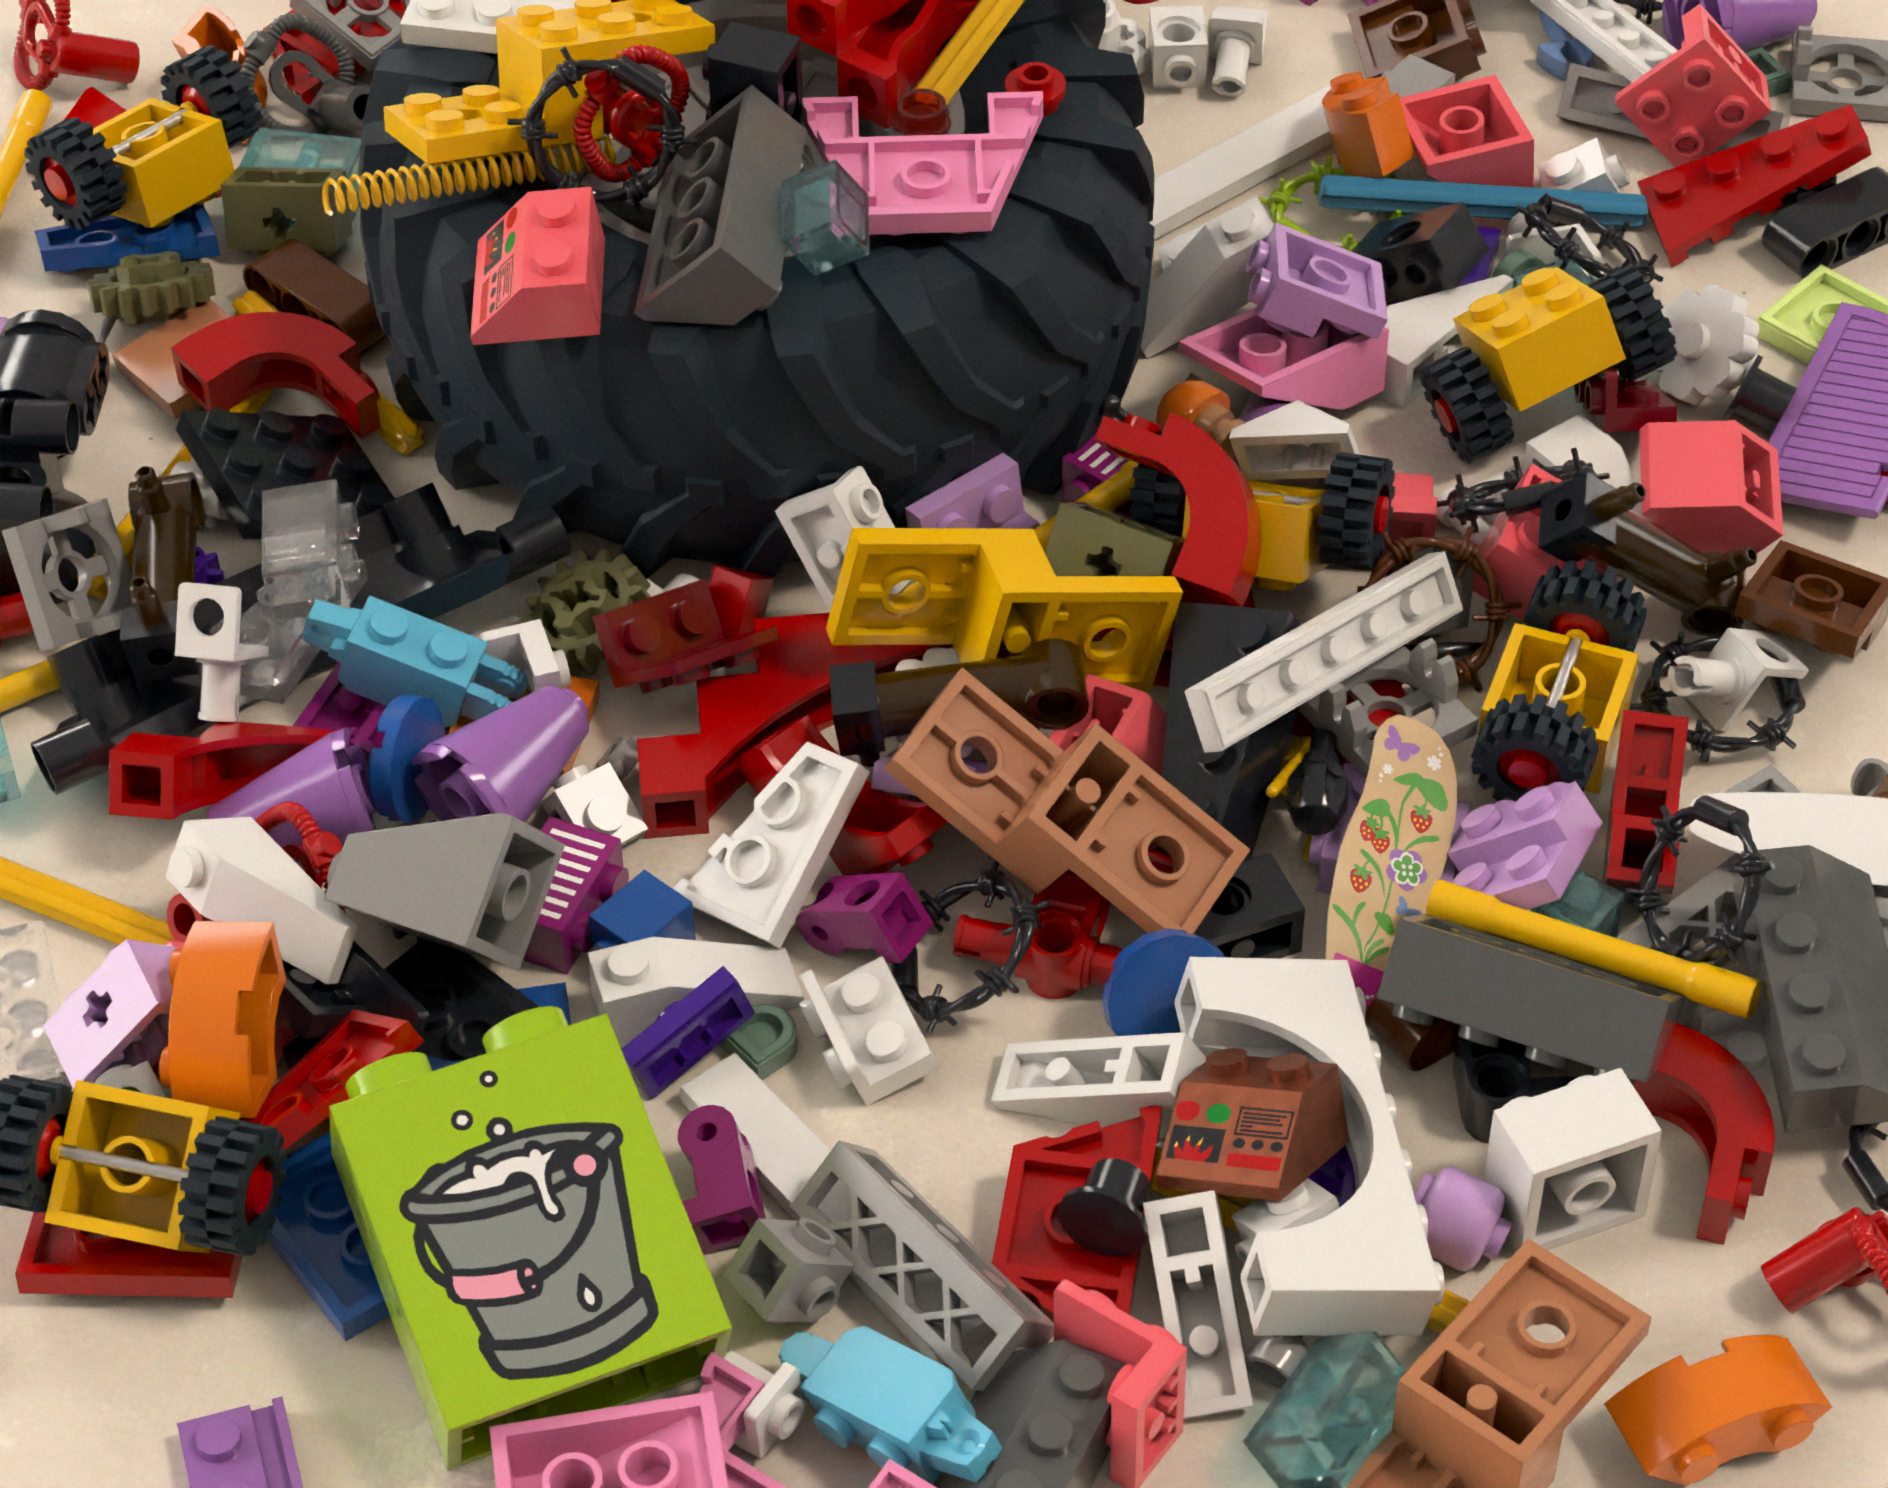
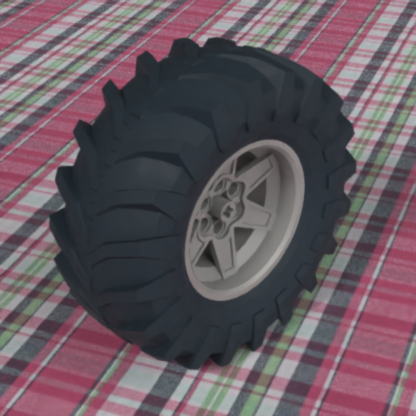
M675 0L682 5L692 7L694 13L715 25V44L731 21L788 34L787 0ZM1025 0L940 115L936 117L930 116L915 106L910 96L913 89L919 83L918 81L904 94L898 109V121L888 129L858 116L860 137L989 133L987 93L1005 92V79L1012 70L1029 62H1042L1060 71L1066 79V94L1060 101L1058 109L1054 113L1042 118L992 231L967 232L963 234L950 232L912 233L897 236L875 234L868 235V244L863 246L841 222L837 211V184L808 131H806L802 154L804 165L799 173L795 194L797 205L791 216L788 233L790 245L784 256L781 280L783 282L781 292L767 309L763 311L754 310L736 325L643 321L634 314L662 185V177L656 187L649 191V197L639 201L645 211L642 215H639L634 204H628L627 202L596 203L605 236L600 335L473 345L470 335L478 240L527 192L554 190V188L546 180L542 181L538 177L537 172L533 183L527 180L524 172V181L519 185L515 181L512 172V184L509 187L506 186L501 177V184L496 189L491 184L489 177V160L484 159V165L489 177V187L486 191L479 185L476 161H472L477 178V189L474 193L468 189L466 183V165L464 163L460 164L466 186L462 195L455 188L454 167L449 165L448 170L450 171L454 186L453 194L450 197L443 189L441 167H437L436 170L442 186L440 198H436L433 195L430 186V170L428 168L425 169V175L430 188L428 200H424L421 197L418 186V172L416 170L413 171V177L418 189V199L416 202L409 199L406 186L407 176L404 172L401 173V179L406 191V201L404 204L397 201L394 187L395 178L391 174L389 175V181L394 193V203L391 207L384 200L383 180L378 176L377 183L382 195V205L378 209L372 202L371 182L366 178L365 185L370 197V207L368 210L362 208L360 200L359 205L360 232L366 258L365 268L370 302L374 305L383 333L389 336L394 353L385 359L398 403L404 412L414 420L436 421L441 426V429L438 431L435 459L439 473L455 490L498 483L503 484L522 498L513 519L544 505L551 506L562 521L567 534L580 530L623 545L620 554L626 555L646 579L673 557L727 563L729 568L774 578L784 563L801 561L775 510L786 500L835 483L849 469L857 466L864 468L872 485L880 492L883 505L895 528H908L905 512L907 506L945 487L948 483L1001 453H1005L1018 463L1021 486L1053 496L1062 487V458L1068 453L1075 454L1094 436L1097 425H1100L1103 418L1099 410L1107 393H1111L1119 398L1120 403L1123 399L1139 358L1146 320L1154 252L1155 227L1149 223L1153 220L1155 174L1153 159L1139 130L1135 129L1144 123V93L1131 54L1098 49L1106 25V4L1104 1ZM954 34L944 42L931 65L937 59L939 54L942 52V50L945 48V46L948 44V42L951 40ZM801 42L803 98L838 97L837 57ZM404 44L403 49L382 50L374 70L363 118L358 176L361 177L365 172L373 175L377 170L386 173L389 168L397 172L401 166L409 170L413 164L421 168L423 163H425L385 131L384 106L404 104L406 96L418 93H432L441 96V98L461 96L463 95L462 90L464 88L474 85H492L499 88L498 54ZM706 51L671 55L682 62L690 79L688 103L684 107L685 111L680 113L683 119L681 124L685 127V137L706 121V111L710 101L709 81L704 80L702 75V65ZM643 63L640 64L666 80L664 89L668 98H670L672 93L670 77L663 71H660V69H656V67ZM621 83V87H623L627 91L631 90L629 87ZM611 138V143L616 153V165L618 163L621 164V162L628 160L631 156V150ZM601 140L599 143L604 153L605 141ZM565 146L570 161V147ZM556 147L553 151L558 161L559 149ZM544 149V156L547 159V150ZM520 153L519 159L524 170V155ZM530 153V155H531V157H532V159H533L534 165H535V159H534V157L532 156V154ZM508 155L507 160L510 164L512 171L513 157L511 155ZM496 157L495 161H496V163H497V165H498V168H499V171H500V176H501V170H500L501 159H500L499 157ZM660 159L654 160L649 168H642V171L637 173L638 176L645 175L659 163ZM571 168L569 176H574L576 179L578 175ZM592 171L591 173L587 172L580 185L592 187V189L610 192L623 187L624 182H605ZM840 191V214L843 222L863 241L866 239V235H864Z

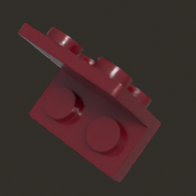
M706 579L691 582L592 616L614 687L620 688L639 683L642 694L671 685L676 687L711 676L710 671L724 666L731 668L762 657L759 646L780 638L776 626L725 638Z

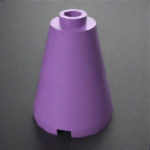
M1663 0L1662 7L1663 27L1667 42L1677 50L1682 48L1681 42L1685 40L1682 16L1701 4L1744 52L1791 38L1794 33H1797L1799 26L1810 27L1817 13V0Z
M547 685L425 745L412 758V765L421 764L423 771L414 779L417 789L429 809L440 821L502 812L526 823L589 733L588 709L583 700L574 691L568 688L560 689L553 685Z
M348 727L332 731L209 807L207 811L208 819L252 817L256 820L258 816L277 804L279 805L284 801L297 802L299 805H303L309 814L313 815V819L317 821V826L320 827L321 831L331 832L339 838L343 849L348 834L376 830L372 814L378 812L373 806L369 790L368 761L359 743L349 747L346 746L352 734ZM290 821L281 824L268 833L281 848L290 844L302 845V835L299 834V830Z

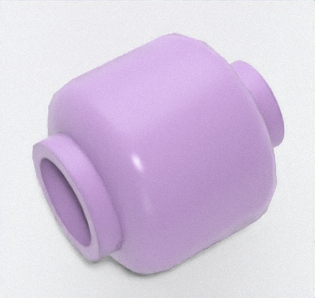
M1454 1166L1443 1168L1436 1176L1425 1172L1414 1196L1416 1203L1423 1205L1427 1213V1242L1431 1256L1459 1271H1468L1475 1267L1482 1255L1495 1261L1513 1225V1222L1501 1217L1506 1204L1503 1191Z

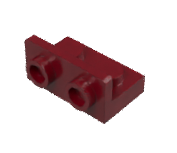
M1611 366L1574 385L1576 403H1583V409L1587 412V415H1590L1604 432L1639 431L1647 423L1677 422V405L1654 383H1648V377L1646 376L1628 382L1627 379H1622Z

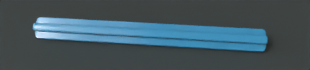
M1324 175L1321 177L1318 187L1319 204L1326 209L1391 213L1401 210V213L1415 214L1464 202L1472 218L1511 220L1516 214L1520 213L1515 210L1517 205L1526 208L1531 203H1538V200L1547 193L1552 197L1581 205L1584 212L1594 217L1603 226L1613 224L1622 227L1626 221H1629L1631 223L1629 227L1639 228L1644 225L1648 213L1646 197L1641 194L1342 175Z

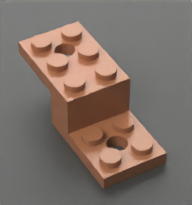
M963 667L947 683L883 768L1037 895L1070 869L1147 933L1171 928L1185 930L1188 934H1194L1250 851L1246 845L1097 723L1064 751ZM962 746H972L983 753L988 764L987 773H975L964 764L961 757ZM1149 845L1161 846L1170 854L1173 860L1172 874L1162 873L1151 864L1148 857Z
M1527 1239L1398 1380L1392 1431L1340 1488H1548L1555 1479L1564 1430L1648 1335L1652 1317L1532 1240ZM1547 1323L1559 1328L1565 1335V1338L1555 1343H1543L1531 1337L1526 1329L1531 1325Z

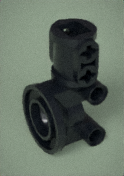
M43 309L23 311L10 318L0 333V597L21 592L2 530L89 503L76 493L64 489L58 459L66 455H73L78 447L79 436H90L95 430L109 382V354L104 342H96L93 334L83 324L60 312ZM74 528L66 529L72 550L79 552L85 559L92 557L96 552L93 540L87 534ZM48 542L43 552V573H45L46 563L50 556H52ZM64 558L58 568L59 579L68 591L74 592L79 583L77 580L78 571L70 560ZM49 592L56 605L64 601L57 598L52 592Z

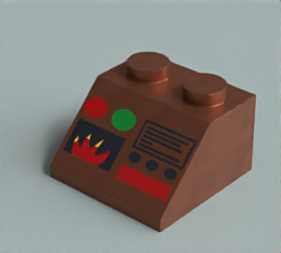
M1238 1048L1222 1049L1208 1055L1206 1062L1180 1083L1156 1173L1158 1188L1200 1193L1214 1190L1215 1194L1282 1201L1350 1142L1338 1064L1309 1061L1307 1056L1295 1053L1284 1054L1274 1058L1248 1056L1245 1050Z

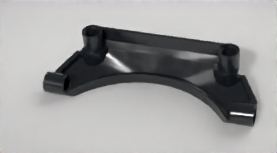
M433 482L383 504L384 507L214 584L238 587L242 591L239 643L269 646L268 656L249 659L248 664L241 665L239 707L337 662L328 655V652L302 640L305 621L316 599L349 609H363L369 596H373L428 619H433L571 554V544L562 521L551 506L544 505L496 527L495 531L476 530L464 535L460 525H452ZM209 598L199 601L194 609V623L203 634L213 636L220 631L224 623V612L220 604ZM121 628L100 637L99 635L90 637L47 657L74 716L60 722L56 731L31 742L33 755L50 791L58 795L109 771V751L133 732L183 736L211 722L198 719L201 700L202 663H200V674L137 684L120 642Z

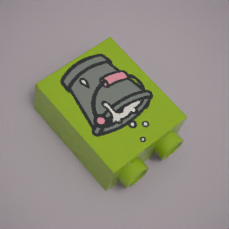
M544 1006L520 1012L499 1022L486 1032L482 1039L486 1054L432 1071L428 1057L423 1053L406 1052L375 1061L354 1073L345 1084L349 1100L329 1106L332 1158L447 1471L492 1455L489 1426L628 1405L700 1379L705 1360L711 1352L722 1358L726 1356L732 1332L731 1323L607 1013L568 1026L565 1015L559 1007Z

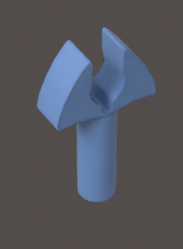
M1540 11L1539 18L1551 43L1538 44L1536 60L1538 65L1547 73L1562 81H1565L1567 61L1565 58L1577 65L1592 68L1595 53L1579 40H1574L1568 31L1543 11Z

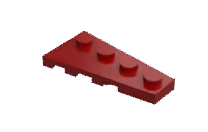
M1850 104L1673 169L1665 170L1659 174L1639 180L1637 184L1640 194L1646 197L1649 217L1672 268L1689 258L1688 249L1706 239L1712 244L1717 243L1733 234L1732 225L1756 211L1762 216L1782 206L1781 201L1787 193L1798 187L1810 190L1871 156L1872 153L1869 139Z

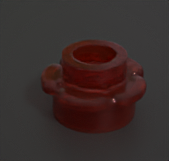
M922 88L903 93L896 102V112L891 115L893 130L897 133L903 132V136L944 135L949 131L952 122L948 118L949 110L946 107L944 97L934 90Z

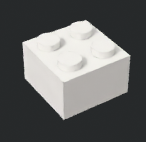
M1622 1068L1597 1076H1581L1564 1087L1534 1097H1518L1503 1107L1493 1110L1483 1181L1498 1187L1504 1193L1506 1204L1501 1217L1513 1222L1506 1238L1514 1252L1527 1239L1549 1250L1645 1217L1662 1130Z

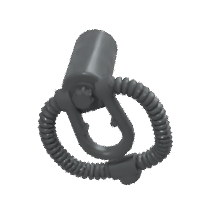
M292 12L291 14L280 15L277 19H274L273 23H270L265 31L258 32L256 30L248 36L243 45L247 50L245 52L247 58H245V62L242 64L240 74L242 77L248 75L252 84L247 86L250 92L255 93V88L253 87L255 86L254 77H256L258 68L264 66L279 44L277 40H279L280 36L291 29L303 31V33H307L312 38H316V40L324 43L334 54V57L337 58L338 65L340 66L339 70L341 71L339 73V80H335L312 56L303 51L291 50L280 54L272 62L269 69L271 90L280 101L307 117L309 123L304 125V127L300 126V128L281 124L280 121L273 119L259 101L254 104V107L261 110L262 118L257 120V122L261 125L262 129H265L267 133H271L273 137L276 136L278 139H282L285 142L289 141L290 143H300L301 141L306 143L308 139L311 141L314 137H318L319 133L326 134L329 129L362 130L371 86H352L354 83L353 78L355 77V73H353L355 66L352 65L354 60L351 59V53L348 52L344 42L334 32H331L328 28L326 29L324 25L310 17ZM288 63H301L309 70L308 77H316L323 84L310 105L302 101L300 95H293L284 88L281 81V73Z

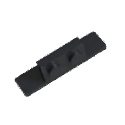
M355 941L352 943L337 984H325L282 960L286 982L279 998L277 1011L289 1022V1027L297 1035L309 1040L321 1041L355 1009L407 1020L422 1037L429 1019L428 1010Z

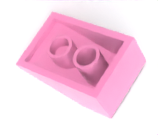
M1258 307L1180 340L1178 352L1261 397L1290 402L1299 400L1308 405L1344 410L1354 407L1359 402L1384 391L1389 329L1384 327L1378 339H1375L1360 332L1356 335L1344 333L1335 328L1328 320L1323 319L1312 338L1297 331L1294 333H1284L1273 328L1265 319L1259 317Z
M713 1391L489 1426L496 1488H728Z

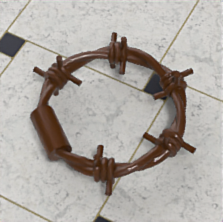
M1469 526L1462 539L1452 537H1413L1405 539L1399 537L1393 542L1386 531L1382 532L1381 536L1387 545V551L1384 552L1375 564L1365 586H1357V593L1380 581L1393 566H1401L1407 561L1409 563L1414 562L1415 552L1430 547L1450 552L1454 560L1462 563L1456 573L1457 577L1461 578L1468 565H1470L1486 582L1489 602L1485 603L1484 606L1487 609L1484 612L1487 615H1473L1472 620L1489 621L1487 638L1469 658L1463 657L1461 660H1454L1458 683L1464 686L1467 682L1473 681L1477 691L1482 690L1483 687L1477 677V672L1489 659L1495 641L1502 631L1504 622L1509 620V609H1521L1522 604L1521 602L1504 601L1491 566L1482 553L1479 552V546L1469 541L1475 528ZM1450 651L1445 653V656L1450 655L1453 658Z

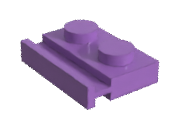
M283 1397L273 1398V1405L252 1411L250 1405L177 1423L190 1488H303Z

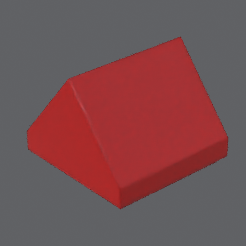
M713 564L708 586L724 635L731 637L754 631L753 619L764 618L774 581L773 577Z

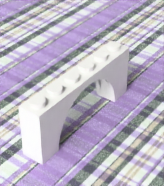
M1189 957L1174 1005L1181 1032H1186L1205 1056L1222 1049L1238 1048L1245 1050L1248 1056L1274 1058L1284 1054L1295 1053L1307 1056L1309 1061L1338 1064L1350 1142L1345 1146L1353 1165L1355 1194L1340 1208L1314 1222L1282 1230L1257 1231L1240 1275L1254 1336L1422 1335L1434 1306L1440 1305L1443 1300L1445 1289L1444 1273L1440 1263L1433 1262L1427 1242V1213L1424 1206L1417 1204L1411 1186V1157L1406 1148L1400 1147L1395 1129V1101L1391 1094H1385L1380 1077L1381 1055L1379 1045L1375 1040H1370L1365 1024V996L1362 989L1355 988L1348 960Z

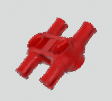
M1148 849V857L1151 864L1162 873L1172 874L1173 860L1170 854ZM988 854V859L995 860ZM1069 869L1038 895L1034 894L1033 905L1049 900L1050 906L1039 910V921L1043 928L1034 931L1032 942L1026 955L1013 972L1017 978L1025 979L1028 987L1036 995L1047 999L1066 998L1078 990L1090 989L1092 984L1104 986L1105 981L1108 983L1109 976L1115 968L1112 964L1124 949L1100 943L1112 903ZM961 914L953 939V955L1004 965L1010 956L1016 932L1003 936L1002 930L1013 925L972 918L969 915Z

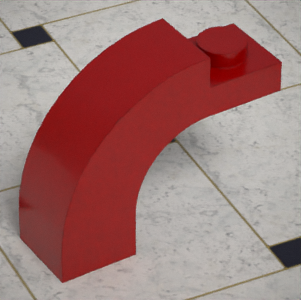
M284 312L247 313L229 317L205 326L171 347L178 383L206 411L211 409L228 410L255 393L269 389L288 388L307 392L320 399L361 439L381 427L377 406L380 394L372 379L361 370L357 343L342 331L323 321Z
M1171 412L1161 436L1159 434L1162 427L1142 417L1127 414L1124 422H1120L1103 416L1094 439L1107 452L1175 477L1181 482L1186 492L1190 506V524L1171 575L1175 576L1187 588L1243 607L1258 568L1261 553V523L1252 489L1240 468L1210 435L1187 419Z
M1623 710L1607 828L1603 871L1604 886L1628 887L1640 890L1641 871L1656 840L1654 833L1656 826L1651 824V820L1653 818L1662 820L1664 815L1660 810L1661 805H1666L1671 816L1679 808L1688 717ZM1677 841V844L1675 845L1678 850H1679V841ZM1668 846L1662 853L1656 890L1664 894H1671L1673 891L1678 856H1673Z
M1676 1023L1654 1079L1647 1083L1635 1080L1633 1087L1653 1116L1665 1119L1683 1129L1695 1140L1702 1150L1708 1167V1183L1696 1239L1724 1245L1730 1217L1744 1220L1750 1193L1760 1196L1764 1195L1774 1151L1773 1118L1766 1097L1758 1082L1733 1054L1706 1035Z

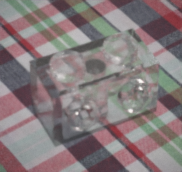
M336 479L262 491V577L276 620L308 615L316 599L351 608L350 582L360 580V568L355 545L353 543L350 544V540L359 539V524L354 503H343Z

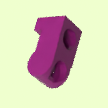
M903 872L831 877L818 891L814 903L807 908H803L796 917V925L800 934L815 949L830 955L841 954L845 948L875 949L878 956H883L886 963H902L934 924Z
M717 1105L701 1106L691 1111L682 1120L678 1129V1143L693 1168L698 1197L682 1201L704 1255L742 1243L757 1219H766L753 1152L746 1136L739 1131L733 1115L727 1109Z

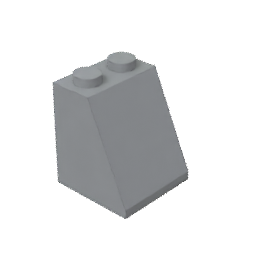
M502 812L348 834L343 849L335 855L330 864L327 876L329 886L324 899L381 925L519 971L565 844L518 818Z

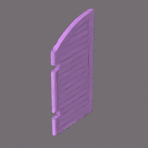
M1841 302L1797 386L1792 400L1768 442L1778 449L1781 502L1870 519L1878 518L1888 498V477L1880 476L1881 471L1888 472V314L1864 306Z

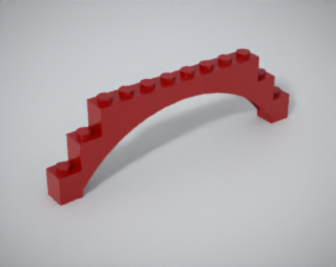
M1183 584L1180 586L1183 591L1181 602L1236 606L1187 588ZM1250 589L1243 607L1256 608L1252 589ZM830 612L753 619L754 631L776 626L780 638L759 646L762 657L756 659L757 673L713 676L696 681L700 733L637 739L643 821L648 828L645 832V839L710 833L709 819L747 782V779L734 761L781 727L806 715L810 717L819 731L834 725L829 666L874 660L876 674L894 672L896 666L902 660L916 659L923 661L925 652L930 648L940 647L949 649L954 648L953 645H832L826 631ZM1175 619L1153 685L1169 688ZM1117 628L1104 629L1098 632L1091 641H1101L1107 633ZM1378 680L1369 685L1379 696H1392L1398 699L1405 696L1401 682L1396 680ZM1349 695L1347 696L1346 705L1354 702ZM1380 709L1371 713L1368 718L1374 725L1380 727L1388 718L1398 715V713L1388 709ZM1298 711L1291 733L1298 737L1311 736L1317 729ZM1335 749V753L1338 756L1339 763L1341 765H1344V762L1349 763L1341 755V753L1337 749Z

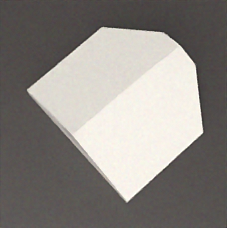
M1299 400L1232 428L1229 436L1240 469L1246 479L1326 490V476L1330 474V465L1332 460H1335L1336 454L1338 452L1360 455L1349 423Z

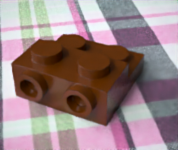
M1381 0L1347 14L1367 78L1381 77L1386 70H1392L1404 58L1412 54L1454 73L1455 81H1458L1464 76L1480 71L1481 67L1477 57L1487 53L1477 24L1473 23L1466 26V24L1476 21L1469 0Z
M1780 540L1739 594L1734 615L1753 622L1764 631L1784 633L1811 643L1815 648L1824 653L1841 654L1853 659L1859 649L1868 650L1886 623L1888 617V578Z

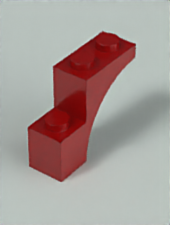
M806 715L781 727L734 761L758 796L806 742H810L835 754L838 753L823 737L810 717ZM866 779L829 855L843 876L856 875L866 870L870 874L885 873L897 864L900 867H904L930 851L934 845L929 836L946 825L948 821L925 802L907 801L883 790L871 788V782Z
M236 721L216 722L197 738L133 732L109 751V815L174 820L188 811L216 804L330 732L337 730Z

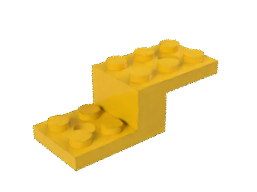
M576 0L574 8L554 10L553 7L547 5L522 6L517 9L516 16L496 18L499 88L492 85H474L464 88L462 90L463 95L447 98H441V96L432 93L408 95L404 98V104L384 106L385 131L427 164L527 150L526 140L520 135L522 132L520 127L522 125H508V118L522 119L526 117L529 107L538 96L546 79L556 71L557 64H562L563 61H566L560 48L565 46L575 61L616 58V54L621 53L623 49L640 44L656 47L671 55L706 51L710 44H715V25L694 13L692 7L682 5L675 0H627L612 3L611 0ZM587 74L582 76L583 79L580 82L577 81L576 84H572L579 95L577 98L573 99L568 88L562 86L546 100L542 116L546 122L545 132H558V139H542L543 147L575 142L574 130L572 128L573 118L577 116L576 110L580 109L579 104L583 103L584 97H587L584 94L586 90L584 79ZM600 106V110L596 111L597 115L593 116L594 121L591 127L593 139L604 138L602 106Z
M852 528L826 631L832 645L952 644L960 663L1020 656L1026 647L1037 641L1063 639L1074 643L1080 648L1084 659L1086 676L1091 674L1141 691H1151L1183 591L1175 576H1056L1034 529ZM902 581H916L909 585L903 593H889L896 584ZM1107 628H1117L1107 633L1101 641H1091L1098 632Z

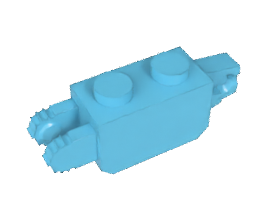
M369 596L363 609H349L316 599L305 621L302 640L328 652L330 657L341 663L338 679L348 691L386 706L401 694L431 698L441 711L444 728L457 725L461 715L476 721L512 703L507 698L517 699L521 693L524 694L528 685L525 677L526 673H523L521 668H516L515 665L511 666L506 661L485 654L488 642L373 596Z
M866 1326L845 1331L835 1344L818 1335L814 1337L812 1332L806 1333L805 1330L802 1333L796 1331L794 1335L782 1341L781 1351L777 1354L780 1358L779 1361L781 1364L787 1362L799 1369L802 1395L805 1400L809 1401L816 1413L812 1419L815 1427L827 1439L840 1447L847 1448L851 1442L862 1447L882 1468L890 1459L932 1485L942 1472L977 1483L986 1473L989 1464L996 1460L1003 1449L994 1432L976 1419L975 1410L960 1389L952 1369Z

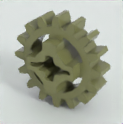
M174 251L125 256L119 259V266L109 268V273H97L94 275V279L87 281L93 312H103V316L106 317L120 313L121 318H124V321L128 324H140L159 320L168 321L183 312L184 309L196 307L195 302L210 301V296L216 295L210 263H200L199 259L182 262L179 253Z
M601 548L594 560L584 550L579 551L576 557V564L568 567L561 560L556 563L558 575L552 580L547 577H540L537 582L543 589L540 596L527 597L524 602L533 614L522 618L521 623L541 619L552 651L563 650L570 676H575L581 665L591 676L596 675L600 661L605 659L592 616L650 597L647 589L651 585L640 570L631 563L626 555L621 553L614 558L606 548ZM617 587L619 588V596L615 592ZM556 630L560 633L558 639L556 636Z

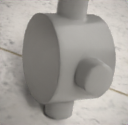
M620 736L606 751L599 763V767L610 762L619 780L625 779L638 763L637 739L639 738L632 736L628 741L623 736Z

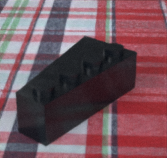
M1180 601L1174 623L1162 777L1250 849L1243 860L1246 861L1252 857L1270 801V797L1266 795V788L1279 773L1300 706L1221 752L1204 753L1184 691L1301 624L1291 611Z

